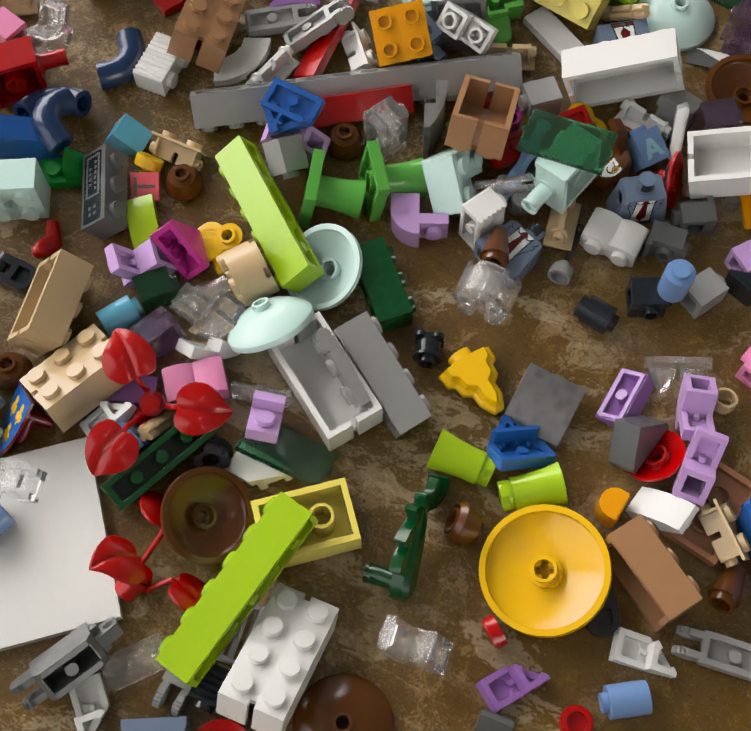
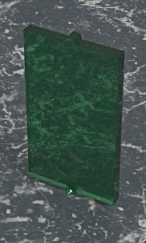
M534 109L527 125L522 127L523 134L517 145V150L602 176L608 159L613 157L612 149L618 133Z
M282 426L280 427L276 444L244 438L246 431L244 429L243 436L234 449L310 486L320 484L326 475H330L332 466L339 457V452L335 450L329 451L326 446Z

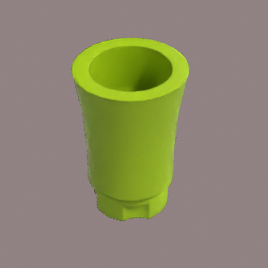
M444 428L426 466L428 469L444 472L472 484L476 482L483 487H487L496 467L492 459L487 456V452L459 439Z
M558 462L525 474L508 477V480L497 481V489L503 512L514 509L517 511L528 506L541 504L568 505L565 481Z

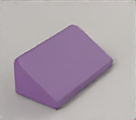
M621 368L595 416L596 419L614 428L615 419L640 415L654 389V384L649 374Z

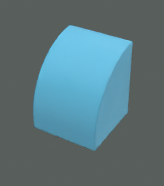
M125 113L117 121L104 143L129 156H136L138 151L144 150L153 134L151 133L152 131Z

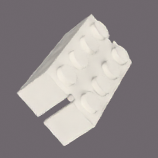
M675 28L661 29L656 32L632 35L626 38L602 41L597 44L573 47L572 49L561 51L562 79L571 104L583 102L593 107L621 102L625 99L631 100L685 90L683 64Z
M751 126L688 131V183L690 199L706 198L711 195L713 197L751 195Z
M318 311L314 314L311 322L297 334L299 341L297 344H295L293 337L278 346L268 349V352L328 450L332 451L353 439V431L356 430L360 435L383 422V408L338 341L370 397V402L356 409L353 404L348 405L340 391L343 388L338 377L333 378L325 365V361L328 360L324 354L317 353L314 348L313 334L319 328L322 329V327L330 329Z
M278 582L218 691L216 713L245 725L248 719L249 705L252 703L255 707L253 709L251 729L256 731H285L335 630L339 608L314 597H311L310 601H306L305 593Z

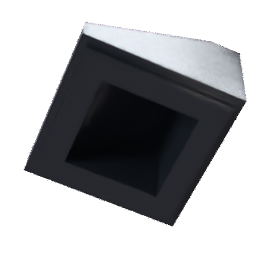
M729 269L724 278L726 285L729 287L728 293L743 305L749 307L751 304V273Z

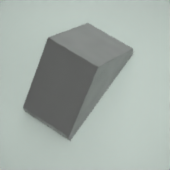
M644 415L615 419L608 460L610 465L636 474L669 428L668 424Z

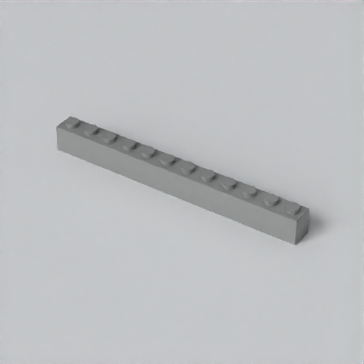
M517 51L283 80L318 97L410 83L412 85L413 101H419V104L422 105L425 103H435L436 80H448L446 101L457 100L466 74L491 80L488 92L494 91L496 82L517 88H522L523 84L521 54ZM272 81L191 91L189 96L195 129H202V132H213L218 130V126L229 125L230 129L245 127V123L256 122L257 125H267L266 116L260 101L263 100Z

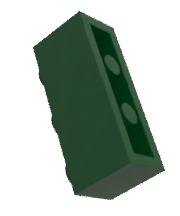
M383 237L360 243L363 263L358 282L372 317L374 316L382 327L383 332L381 334L411 325L413 313L416 312V306L411 295L407 296L405 293L406 281L402 271H397L395 268L396 257L392 246L387 247Z

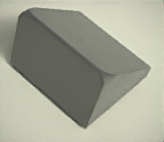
M483 709L479 713L473 731H512L515 722Z

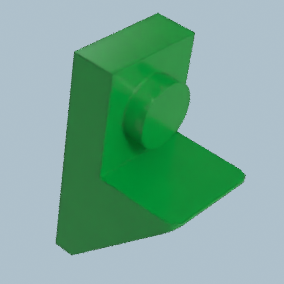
M64 147L63 159H41V169L50 188H82L83 156L85 155L71 148Z

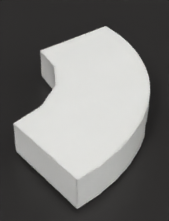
M244 37L241 47L235 53L224 58L219 74L214 72V86H227L247 79V75L256 69H260L269 56L271 38Z

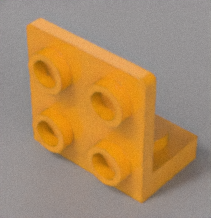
M422 0L369 11L379 67L394 66L397 63L433 55Z

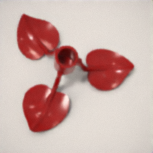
M117 328L112 332L103 351V371L110 380L118 384H128L134 379L145 393L139 402L142 412L122 428L116 421L106 419L97 423L91 429L85 444V460L88 469L94 476L115 474L129 469L138 459L139 442L133 434L127 431L147 416H160L167 409L176 410L174 415L175 427L184 434L194 436L216 430L232 416L233 410L216 389L203 382H192L183 386L177 393V404L167 403L164 394L151 391L150 387L140 377L150 375L156 368V355L153 348L137 333Z
M148 491L140 499V510L151 524L160 527V531L142 558L137 556L136 549L129 540L119 535H109L94 550L89 570L106 574L117 580L115 591L120 598L127 602H133L144 591L147 594H151L155 589L171 585L168 589L170 598L180 609L186 611L191 606H195L200 600L202 589L206 584L189 573H181L177 580L169 577L152 584L153 573L145 563L164 537L160 521V510L164 494Z

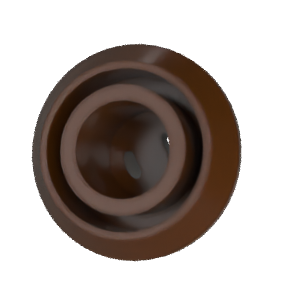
M340 123L328 135L331 140L327 150L335 158L342 160L352 159L363 150V136L352 124Z
M178 164L170 169L165 180V189L171 198L178 201H188L197 197L202 191L203 178L190 165Z
M16 352L0 354V389L16 391L19 380L33 368L31 360L26 355Z
M469 502L457 503L450 511L444 526V535L448 542L470 544L473 540L477 541L485 527V524L482 522V516Z

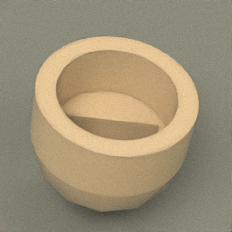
M718 388V399L714 411L723 415L731 413L738 403L737 394L729 388Z

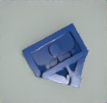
M277 77L273 79L263 100L260 101L271 135L312 127L326 104L323 98Z
M504 414L500 418L496 429L492 430L486 449L499 471L546 467L555 463L557 455L541 438H538L539 426L522 427L516 425V422L512 421V417Z

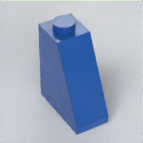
M0 114V160L36 158L39 162L41 159L61 158V153L51 155L42 144L34 130L32 117Z

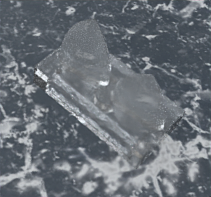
M644 356V368H649L652 383L661 393H664L672 385L676 369H679L680 381L682 383L684 373L706 376L707 370H712L713 357Z
M159 632L108 655L109 660L100 668V672L110 694L165 669L163 665L155 660L160 653L159 647L164 641Z

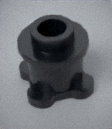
M425 330L415 331V345L417 347L416 351L412 354V358L418 362L419 366L433 368L436 364L442 362L440 349L444 347V333L439 331L427 332Z
M211 438L204 445L203 452L194 457V465L196 467L228 468L234 455L233 447L224 438Z

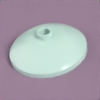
M708 0L639 1V3H647L650 6V15L647 18L649 33L661 29L675 28L680 52L689 51L701 46L709 39L713 32L715 14Z
M325 223L311 227L304 232L325 273L299 294L287 289L290 296L300 297L309 301L314 311L328 310L345 301L355 289L362 271V252L355 236L339 225Z
M295 296L260 298L254 301L233 324L228 335V343L233 351L244 354L256 353L278 346L296 336L311 322L314 316L313 307L309 301Z

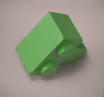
M487 0L488 23L499 30L492 43H507V46L510 44L512 39L510 21L521 19L524 7L523 0Z

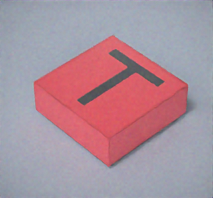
M159 172L130 173L131 199L152 193L155 202H161Z

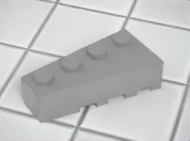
M365 311L337 327L333 333L382 406L383 421L397 439L427 421L432 416L429 412L431 406L423 394L419 395L413 386L415 380L407 368L402 369L397 361L399 355L391 342L386 343L381 335L383 330L379 321L374 316L370 317L368 312Z

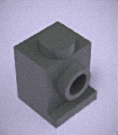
M713 195L707 196L705 201L688 200L679 203L677 209L670 211V224L688 230L687 237L711 235L718 222Z
M654 220L641 258L646 259L647 255H651L663 262H671L678 258L684 260L690 243L685 242L688 230Z

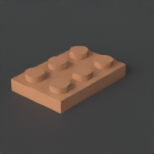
M719 462L716 469V480L705 504L710 503L712 508L715 507L713 502L715 498L721 499L723 504L728 502L737 519L742 510L741 505L751 498V481L724 463ZM699 511L683 534L657 529L659 533L710 567H713L719 560L711 542L722 536L720 532L711 536L707 535L697 516L700 514ZM733 521V524H734V526H735V528H736V530H737L738 527H737L735 521Z

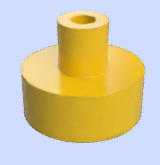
M138 151L134 164L141 167L139 172L160 173L164 161L149 153Z

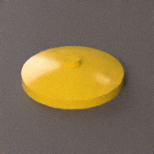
M541 504L519 509L509 514L494 527L481 551L479 580L488 605L505 624L529 636L555 638L581 629L599 613L610 591L612 565L602 536L586 518L565 507Z

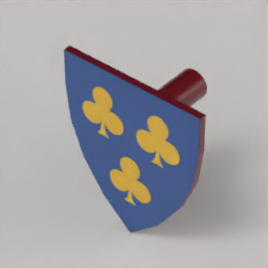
M20 382L12 397L2 425L3 435L0 437V456L15 441L26 444L34 424L50 429L54 422L48 415L32 410L34 403Z

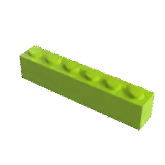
M238 135L215 155L220 166L218 170L222 177L228 181L231 187L229 189L230 194L241 206L240 213L249 222L253 238L261 245L264 251L262 253L263 258L272 266L276 274L274 275L276 283L282 289H289L299 294L325 272L277 183L270 176L269 169L257 146Z
M282 491L277 497H272L266 503L263 509V516L257 524L254 523L249 526L243 535L244 541L236 551H232L223 561L221 572L215 579L212 578L206 583L202 589L200 600L195 606H191L185 611L180 619L181 625L173 635L167 636L159 647L160 653L155 660L189 686L195 688L198 686L319 522L312 512Z

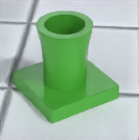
M367 141L358 177L359 180H366L364 203L369 222L380 221L387 198L391 196V193H420V197L425 198L427 196L428 189L421 161L424 160L423 158L384 165L379 141Z
M314 148L305 184L298 221L299 226L309 228L315 206L340 212L358 220L363 204L366 180H350L321 175L325 151Z

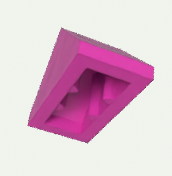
M172 219L150 235V238L186 281L210 266L200 230Z

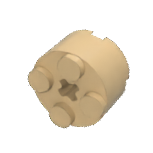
M253 238L216 257L242 308L249 307L254 301L263 297H269L280 291Z

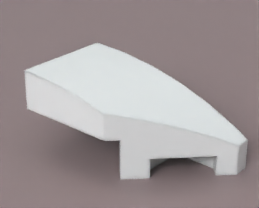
M210 334L207 345L179 338L175 350L187 357L197 360L214 356L228 359L240 355V353L231 349L227 341Z
M100 401V407L79 425L88 436L91 429L103 420L111 419L119 425L123 421H128L135 412L136 407L130 402L120 404Z
M241 444L231 459L230 466L224 469L251 486L257 485L261 490L269 488L268 484L281 479L289 481L294 477V474L287 468Z
M618 627L614 632L609 661L668 678H676L677 675L675 668L670 667L661 649L663 647L659 640L652 641L649 636L623 627Z
M102 671L91 675L69 691L76 715L74 721L77 731H96L110 706Z

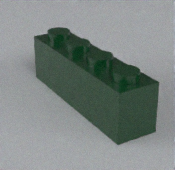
M174 426L144 450L129 469L116 473L100 489L119 512L123 511L218 432L221 427L203 435L192 436L182 433Z

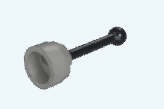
M577 224L571 251L567 250L564 259L555 261L549 269L548 278L558 285H567L572 278L573 267L569 265V260L585 228L583 224Z

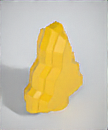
M489 346L482 347L474 352H471L468 347H464L455 352L448 360L451 366L438 377L448 390L455 389L463 398H473L480 408L493 415H497L504 410L502 391L496 384L498 372L494 367L496 358Z

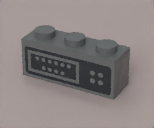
M106 143L83 156L81 231L102 240H106L127 228L128 155Z

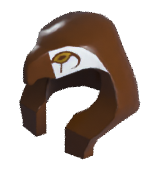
M621 118L608 120L613 138L601 146L597 176L591 182L599 190H610L617 185L620 179L629 177L631 174V156L627 150V128L621 121ZM596 122L582 127V130L598 140L600 139Z

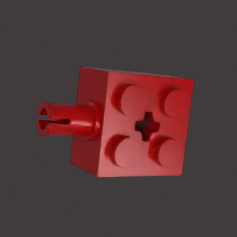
M29 35L0 43V109L13 106L28 94L49 87L45 76L46 70L69 65L64 47L40 54L36 52Z

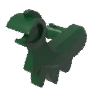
M428 472L425 491L416 490L414 503H409L405 506L404 511L407 517L399 527L394 538V542L398 543V546L391 558L389 568L368 562L363 571V575H367V577H362L364 583L387 588L392 599L402 602L413 595L418 580L426 538L428 512L437 508L444 499L449 489L450 477Z

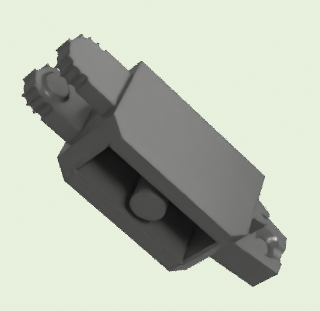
M114 616L99 626L96 623L89 626L84 622L29 663L30 668L16 678L8 689L12 694L17 695L35 682L38 683L39 686L25 696L21 703L27 710L39 705L48 697L51 701L59 700L107 663L109 660L107 652L113 648L112 642L121 636L124 630Z

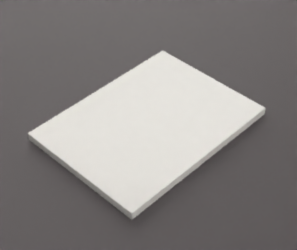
M87 437L0 459V504L16 521L10 529L0 536V652L71 633L84 622L90 626L94 623L100 625L112 616L116 620L123 619L120 597L115 591L116 580L106 574L89 570L94 550L108 536L97 476L91 474L85 460Z

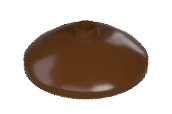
M731 55L718 61L709 71L705 81L706 97L712 108L719 115L731 122L751 126V55Z
M211 466L191 469L176 478L163 497L160 510L163 534L172 549L181 557L198 564L223 562L230 552L236 551L244 541V533L249 526L254 524V515L250 502L252 498L245 485L229 471ZM198 511L204 514L202 523L197 520Z
M340 673L318 680L305 691L295 709L292 729L293 731H394V717L389 701L374 683L355 674ZM346 717L349 720V726L343 730L339 729L336 726L338 718Z

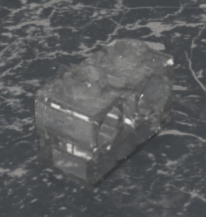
M391 95L363 113L364 146L366 147L367 141L378 140L383 161H386L407 147L409 114L402 103H397Z

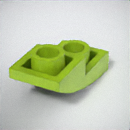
M152 193L127 200V221L134 249L148 239H151L150 235L160 228L158 223L160 219Z

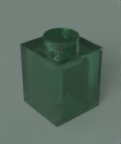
M166 265L132 277L145 314L179 303L176 292L181 291L175 274L169 276Z

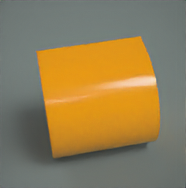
M620 488L605 490L594 508L597 521L609 529L613 528L631 497L629 496L630 493Z

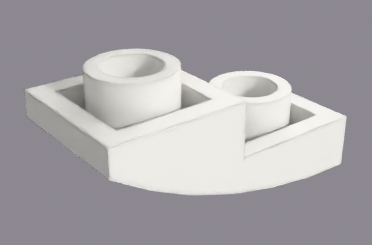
M447 1L436 22L437 26L454 40H461L481 55L487 53L499 31L483 19L451 1Z
M641 487L625 511L632 519L641 514L645 520L653 522L660 531L683 534L691 525L699 508L695 504L667 492Z

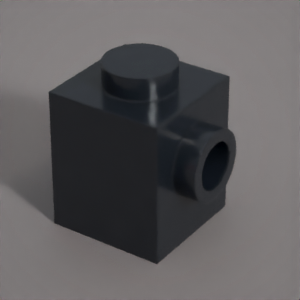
M661 277L630 278L625 290L627 317H642L646 320L663 317L666 309L672 303L663 300L658 294L657 285Z

